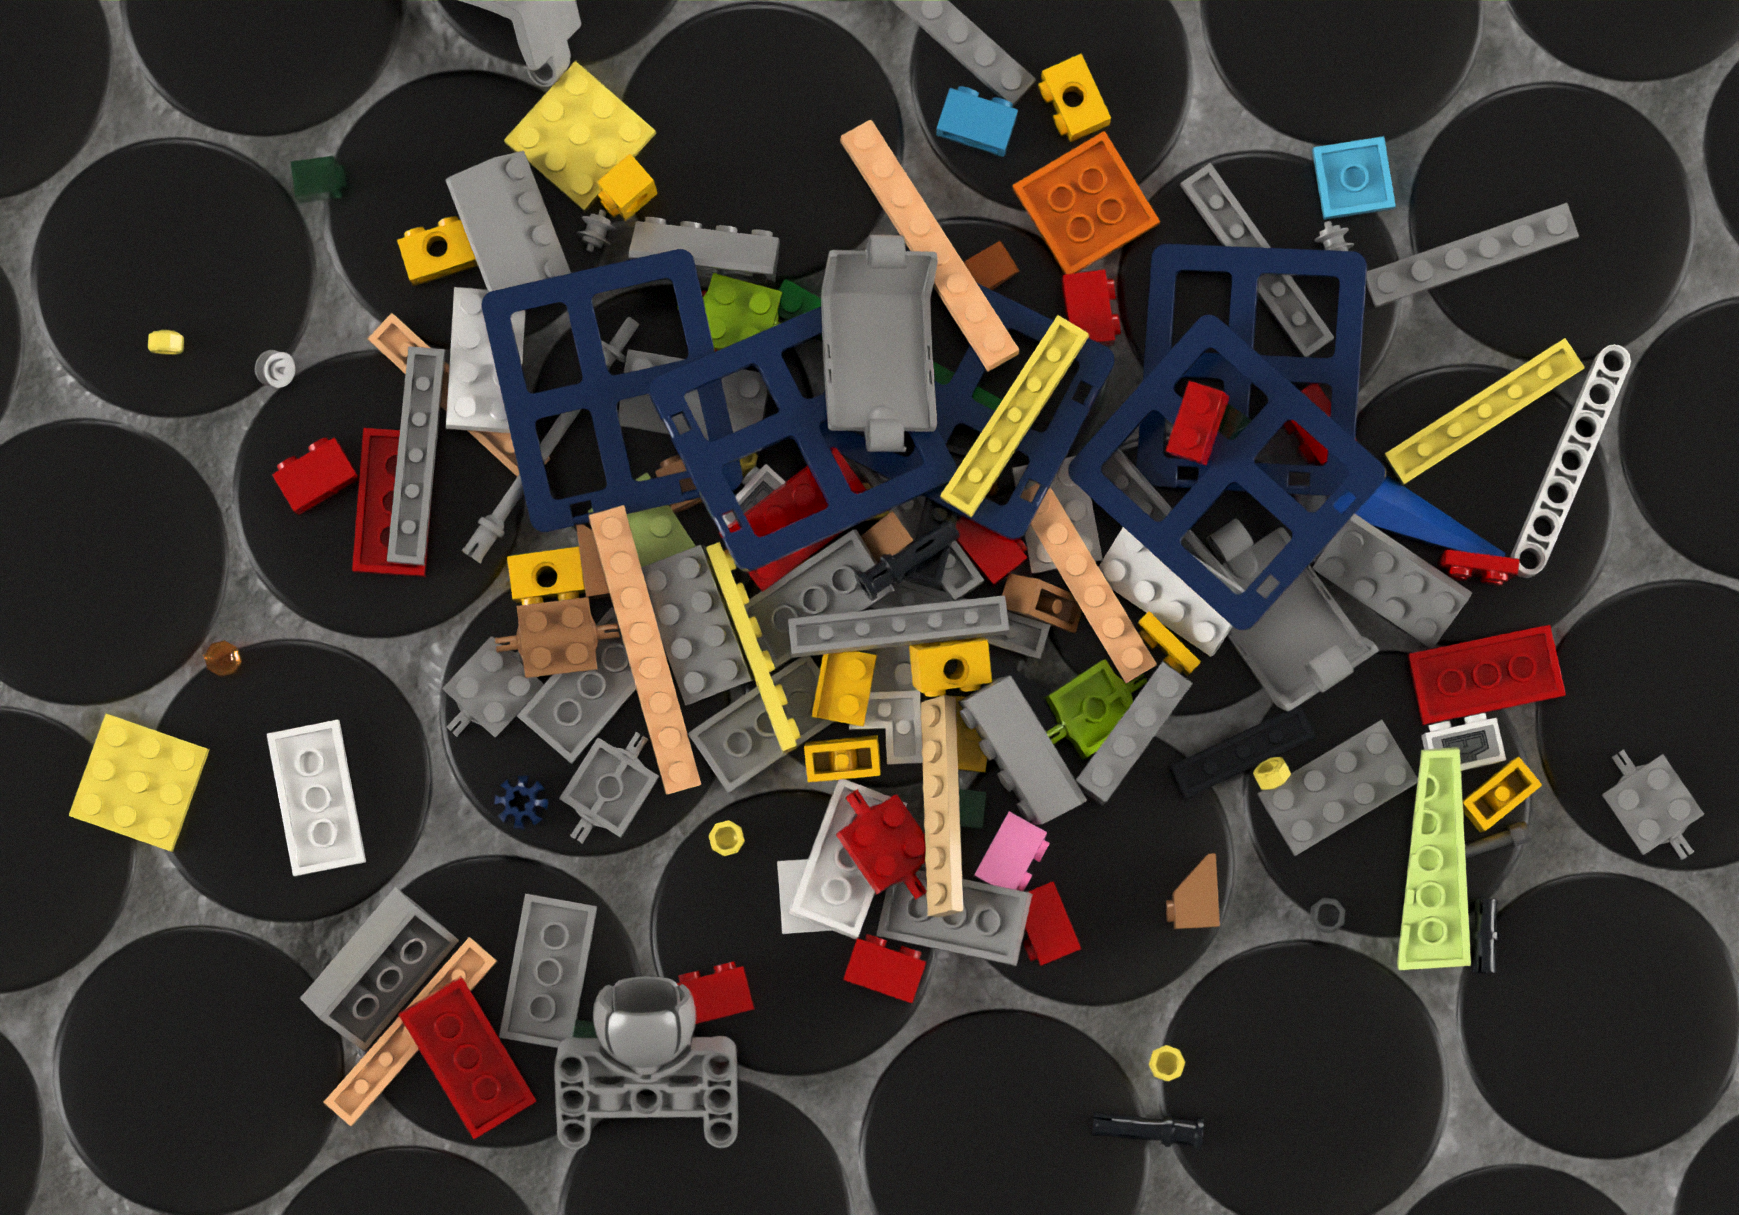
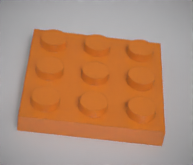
M1105 131L1012 185L1014 192L1065 275L1082 271L1160 224V220Z

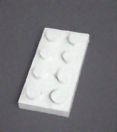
M454 287L446 429L510 433L481 307L483 297L489 293L487 289ZM525 310L515 312L511 317L521 364L523 359Z
M1124 527L1122 528L1098 566L1111 589L1146 613L1150 611L1162 624L1210 657L1215 655L1233 626ZM1198 559L1235 594H1242L1245 591Z
M333 720L268 733L267 739L293 876L366 863L340 721Z
M840 779L835 786L788 913L857 939L875 891L836 834L851 824L857 816L847 799H845L850 793L858 789L869 807L881 804L891 797L849 780Z

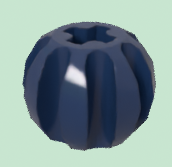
M518 775V785L516 787H512L509 779L500 785L507 792L504 797L495 795L494 806L505 805V810L497 815L504 824L509 818L515 816L513 829H525L524 820L527 817L531 818L534 826L542 820V818L536 815V809L539 807L548 809V799L537 800V794L545 790L539 781L531 788H527L529 776ZM519 793L526 798L530 797V802L525 804L526 810L523 812L519 808L512 806V803L517 801V794Z

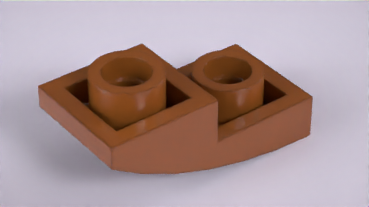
M1001 241L963 262L976 283L991 290L1020 272Z

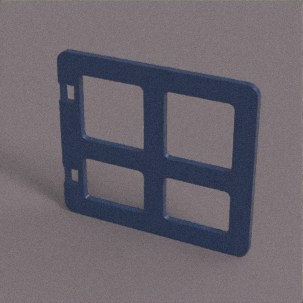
M1162 244L1153 251L1143 381L1172 349L1176 279L1179 272H1224L1232 275L1229 328L1253 349L1258 280L1260 276L1272 274L1338 278L1340 286L1334 355L1331 358L1260 356L1291 383L1330 385L1332 387L1330 418L1354 439L1356 438L1367 262L1360 253L1354 251ZM1204 353L1182 378L1223 380L1224 392L1230 398L1222 418L1221 434L1228 440H1234L1248 426L1250 392L1253 383L1220 353ZM1158 411L1151 412L1139 425L1136 468L1153 487L1191 489L1211 467L1212 461L1208 460L1207 466L1186 459L1166 458L1164 455L1166 418ZM1328 451L1327 462L1323 466L1256 463L1260 469L1288 494L1331 496L1349 475V469L1330 451ZM1179 467L1199 468L1198 480L1178 479ZM1290 473L1310 474L1309 486L1289 485ZM1232 483L1225 490L1247 492L1238 483Z
M684 249L671 250L494 290L483 297L481 307L529 517L532 526L536 530L549 532L589 523V514L622 505L625 507L626 514L701 497L697 489L682 492L680 480L691 478L688 471L643 481L633 479L617 412V403L620 400L649 394L650 384L656 377L715 352L695 260L690 252ZM664 278L671 279L689 351L688 357L681 361L623 374H610L592 302L594 295ZM563 302L567 306L583 375L582 381L570 386L539 393H530L527 390L511 317L518 311ZM722 379L697 389L709 441H716L734 433ZM584 408L588 409L592 415L607 485L603 490L555 499L552 497L536 430V422L540 418ZM740 460L722 468L732 490L738 488L743 480ZM591 500L592 513L573 517L570 504Z
M978 284L1007 331H1015L1038 343L1041 342L1054 322L1053 320ZM1090 338L1087 339L1074 359L1079 364V369L1047 430L1039 433L1030 428L1015 450L1027 456L1029 464L1006 505H998L984 498L971 518L941 499L940 495L948 484L922 496L1009 540L1022 538L1033 521L1042 500L1053 483L1099 392L1102 390L1114 367L1115 359L1113 352L1108 347ZM971 345L968 347L948 384L943 385L934 381L937 429L946 445L958 425H965L981 433L995 412L973 399V394L986 372V368ZM1081 382L1092 387L1083 404L1073 400ZM828 421L819 425V429L829 448L836 447L842 456L889 480L924 465L917 447H915L909 457H903L895 452H868L865 437L853 431L829 430ZM1029 480L1040 485L1031 503L1020 498Z
M821 306L653 379L649 387V397L661 421L664 422L712 520L716 523L734 563L743 571L750 572L942 487L950 482L957 471L956 464L937 427L933 432L908 431L924 461V465L860 494L851 491L819 429L821 423L828 421L825 393L811 399H805L801 395L781 356L782 352L822 335ZM749 366L756 367L779 412L716 441L706 440L684 396L689 392ZM681 413L690 428V431L683 434L679 433L672 420V417ZM785 439H793L826 499L828 507L764 537H758L754 534L722 472V468ZM730 512H733L741 528L733 533H730L722 517Z
M1204 315L1195 322L1070 462L1068 474L1077 486L1228 623L1238 630H1249L1338 534L1357 510L1383 484L1386 478V469L1379 460L1218 317ZM1215 349L1267 395L1268 403L1236 439L1228 440L1218 431L1210 454L1211 467L1162 521L1157 522L1103 474L1102 467L1151 412L1158 411L1173 425L1175 424L1183 400L1175 392V385L1206 350ZM1290 420L1296 421L1349 469L1348 477L1325 503L1313 513L1308 512L1255 463V457L1284 424ZM1232 483L1240 484L1292 532V539L1242 594H1235L1182 545V538ZM1348 490L1356 499L1341 514L1333 505ZM1272 575L1280 583L1265 599L1257 590Z

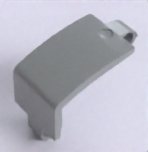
M457 0L492 11L512 20L519 48L527 64L528 75L535 84L549 87L569 68L571 54L567 40L581 26L575 0Z
M869 235L866 251L831 250L828 255L822 285V340L828 428L832 431H865L868 452H905L906 447H903L904 431L933 432L937 427L930 298L938 258L936 252L905 251L903 235Z
M1237 518L1206 537L1209 547L1220 564L1244 590L1251 585L1291 540L1286 530L1279 527L1254 544L1249 533ZM1310 564L1251 629L1238 630L1232 627L1227 634L1229 641L1277 707L1286 711L1294 709L1319 691L1323 693L1353 673L1354 667L1379 651L1374 642L1359 634ZM1270 575L1258 588L1257 592L1266 599L1280 582Z

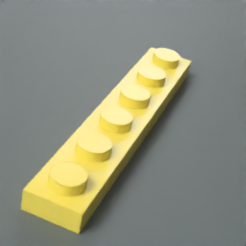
M1057 315L940 495L942 500L972 518L1089 338V333Z
M1564 338L1386 452L1383 456L1401 484L1404 485L1581 372L1585 367L1566 338Z
M720 542L707 546V554L782 753L797 749L795 740L801 738L794 718L787 720L782 706L787 705L788 702L781 684L775 686L769 672L774 671L775 667L769 651L761 652L756 638L762 637V633L755 616L748 618L744 604L750 602L742 582L736 584L731 571L737 569L736 564L728 549L723 551Z

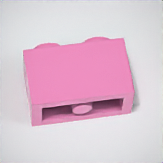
M1008 812L974 877L989 885L1024 891L1032 877V874L1026 872L1033 859L1040 862L1050 844L1044 840L1047 832Z

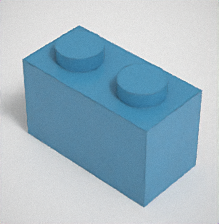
M959 86L958 90L950 88L937 125L936 135L1004 157L1017 119L1018 109L1012 108L1013 103L1002 98L993 97L992 101L980 98L977 91L967 87Z

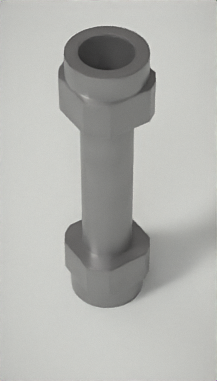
M1525 821L1506 826V831L1465 843V860L1466 858L1510 844L1515 847L1531 842V834Z

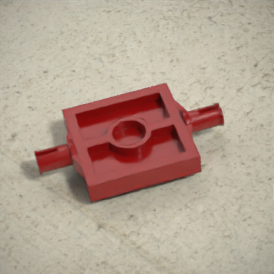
M858 789L846 796L845 799H847L857 816L851 824L841 829L836 836L875 893L878 895L891 885L901 884L902 882H904L915 900L927 893L926 888L916 875L920 867L926 863L925 834L899 796L895 794L883 803L872 805L871 807L868 806Z

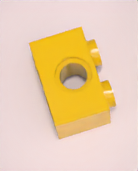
M1082 54L1042 71V82L1038 84L1039 90L1046 103L1051 101L1057 112L1053 119L1061 136L1067 134L1070 142H1073L1110 125V114ZM1069 92H1075L1081 96L1083 102L1077 107H1070L1064 103L1063 96Z
M631 154L627 155L597 181L601 191L598 194L601 199L600 203L613 218L619 214L624 221H627L658 194L654 180Z
M458 216L440 220L438 227L426 231L424 227L404 232V238L397 239L409 280L413 286L478 266L461 219L459 220ZM436 241H444L448 245L446 253L440 257H434L429 254L430 246Z
M579 546L507 556L512 598L516 603L522 602V605L544 603L543 599L557 597L558 601L577 599L579 594L586 593ZM545 569H552L557 573L556 583L547 588L540 586L538 583L539 574Z
M984 637L909 645L913 687L924 693L925 696L945 695L946 689L960 688V691H975L981 689V684L992 683L988 640ZM951 659H957L958 665L956 670L951 674L945 675L944 666L946 662Z
M878 735L810 741L804 745L808 783L881 775Z
M1517 757L1462 800L1463 812L1480 833L1484 832L1535 792L1542 784L1522 759Z

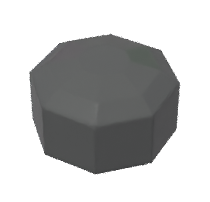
M1321 898L1311 906L1309 921L1318 932L1334 933L1344 925L1346 910L1337 899Z

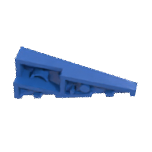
M1387 475L1383 484L1355 513L1378 530L1395 534L1402 539L1443 550L1448 549L1505 557V552ZM1348 492L1346 495L1341 496L1333 507L1342 514L1356 497L1351 492Z

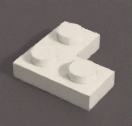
M920 691L870 692L864 726L849 724V730L885 729L887 765L923 763Z

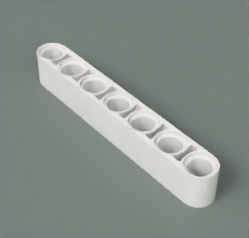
M1614 344L1605 347L1597 354L1591 365L1510 558L1519 559L1521 552L1529 551L1536 557L1537 564L1534 569H1526L1519 563L1517 574L1519 577H1533L1543 570L1629 370L1631 363L1630 354L1620 345ZM1605 355H1613L1619 360V371L1613 372L1606 369L1603 362ZM1591 388H1600L1605 392V404L1599 405L1591 400L1589 395ZM1584 420L1590 423L1592 426L1591 437H1582L1577 433L1575 428L1577 421ZM1564 453H1572L1577 457L1579 463L1577 470H1568L1563 466L1561 459ZM1555 485L1564 491L1565 498L1562 503H1554L1549 499L1547 493L1549 486ZM1542 518L1548 521L1551 527L1548 536H1540L1535 532L1533 526L1535 519Z

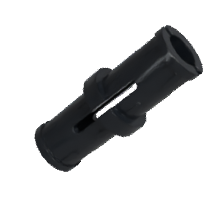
M1474 899L1475 924L1474 931L1471 932V940H1474L1473 973H1497L1496 941L1500 940V933L1497 932L1498 900Z

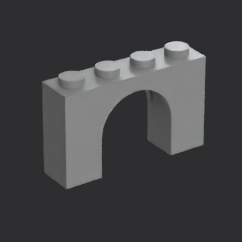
M1162 662L1077 778L1076 783L1081 791L1103 806L1192 683Z

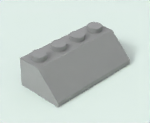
M524 151L494 157L446 179L447 186L488 292L571 273Z
M645 217V222L636 221L629 249V260L671 250L684 249L694 257L698 277L711 279L713 273L753 284L775 286L780 242L779 238L773 237V232L755 229L752 230L751 234L737 233V228L725 225L716 226V230L701 229L702 224L691 221H681L680 226L666 225L665 219L657 217Z
M628 349L624 373L684 359ZM742 369L722 378L733 432L765 419L769 390L760 372ZM696 389L687 393L684 398L705 439L709 441ZM649 394L620 400L618 416L621 426L670 435L664 422L661 421ZM682 413L672 417L680 434L690 431Z
M1011 676L993 679L992 683L985 684L981 689L974 691L959 701L963 709L960 711L961 718L969 729L975 728L981 738L979 746L988 760L994 759L1001 770L998 773V777L1008 791H1014L1020 801L1017 804V808L1026 821H1032L1034 825L1044 824L1087 801Z
M395 887L300 999L319 1019L365 1052L459 940L418 904Z

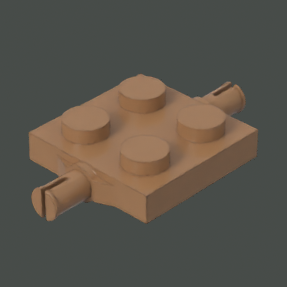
M585 597L517 606L519 625L516 635L495 637V644L510 642L509 645L496 646L497 653L518 650L523 659L525 678L598 669L596 656L598 640L620 638L619 631L605 633L606 630L619 629L618 622L596 626V622L591 615L590 599Z

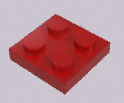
M1447 549L1438 557L1437 569L1441 572H1446V575L1453 580L1466 581L1467 577L1476 576L1482 577L1481 583L1503 585V582H1508V580L1518 574L1520 559Z

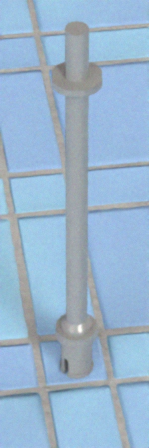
M627 317L609 344L602 341L608 370L615 360L620 362L626 361V356L620 352L640 325L630 317ZM581 409L561 413L540 444L544 463ZM520 474L494 512L485 518H480L478 521L480 526L465 548L461 550L480 564L497 537L502 538L504 535L503 522L524 493Z

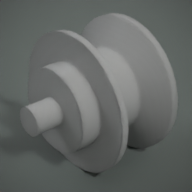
M600 210L598 215L582 216V220L587 226L585 231H577L576 234L582 237L581 241L588 244L586 250L589 252H593L594 247L602 248L603 245H611L605 237L607 231H615L616 227L610 224L611 220L605 218L607 212L604 210Z
M1331 221L1324 223L1326 229L1320 231V236L1314 239L1315 242L1323 243L1324 250L1348 251L1349 248L1354 246V243L1345 242L1343 236L1349 229L1340 228V225L1332 226Z
M267 350L258 357L255 364V373L262 384L281 388L292 381L295 374V363L292 357L285 352Z

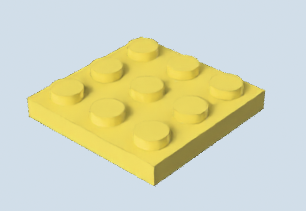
M575 61L504 141L515 152L524 151L532 167L580 209L586 212L597 200L598 194L601 192L597 181L627 155L631 154L635 157L656 134V131Z
M105 714L68 816L173 852L209 749Z

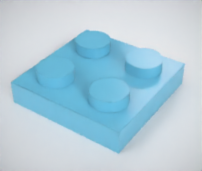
M1384 137L1313 147L1312 154L1323 220L1391 210L1396 207Z

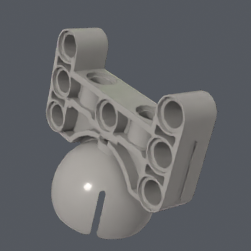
M644 976L619 980L614 987L611 985L605 986L599 992L594 1004L593 1019L598 1038L571 1037L563 1040L558 1046L555 1063L557 1135L561 1144L570 1149H579L585 1146L590 1139L593 1118L704 1117V1135L709 1144L718 1148L728 1147L736 1140L738 1128L737 1050L734 1042L724 1036L691 1038L695 1029L696 1011L693 997L688 988L683 984L678 986L675 981L668 978ZM720 1055L726 1057L728 1060L724 1062H716L712 1059V1057ZM576 1057L580 1062L569 1063L565 1058ZM648 1089L655 1094L646 1096L641 1094L640 1091ZM715 1089H724L728 1093L717 1095L713 1091ZM569 1090H576L580 1092L581 1095L570 1096L566 1092ZM716 1122H725L729 1126L725 1128L716 1127L714 1124ZM577 1123L581 1125L582 1128L572 1129L568 1126V1124Z

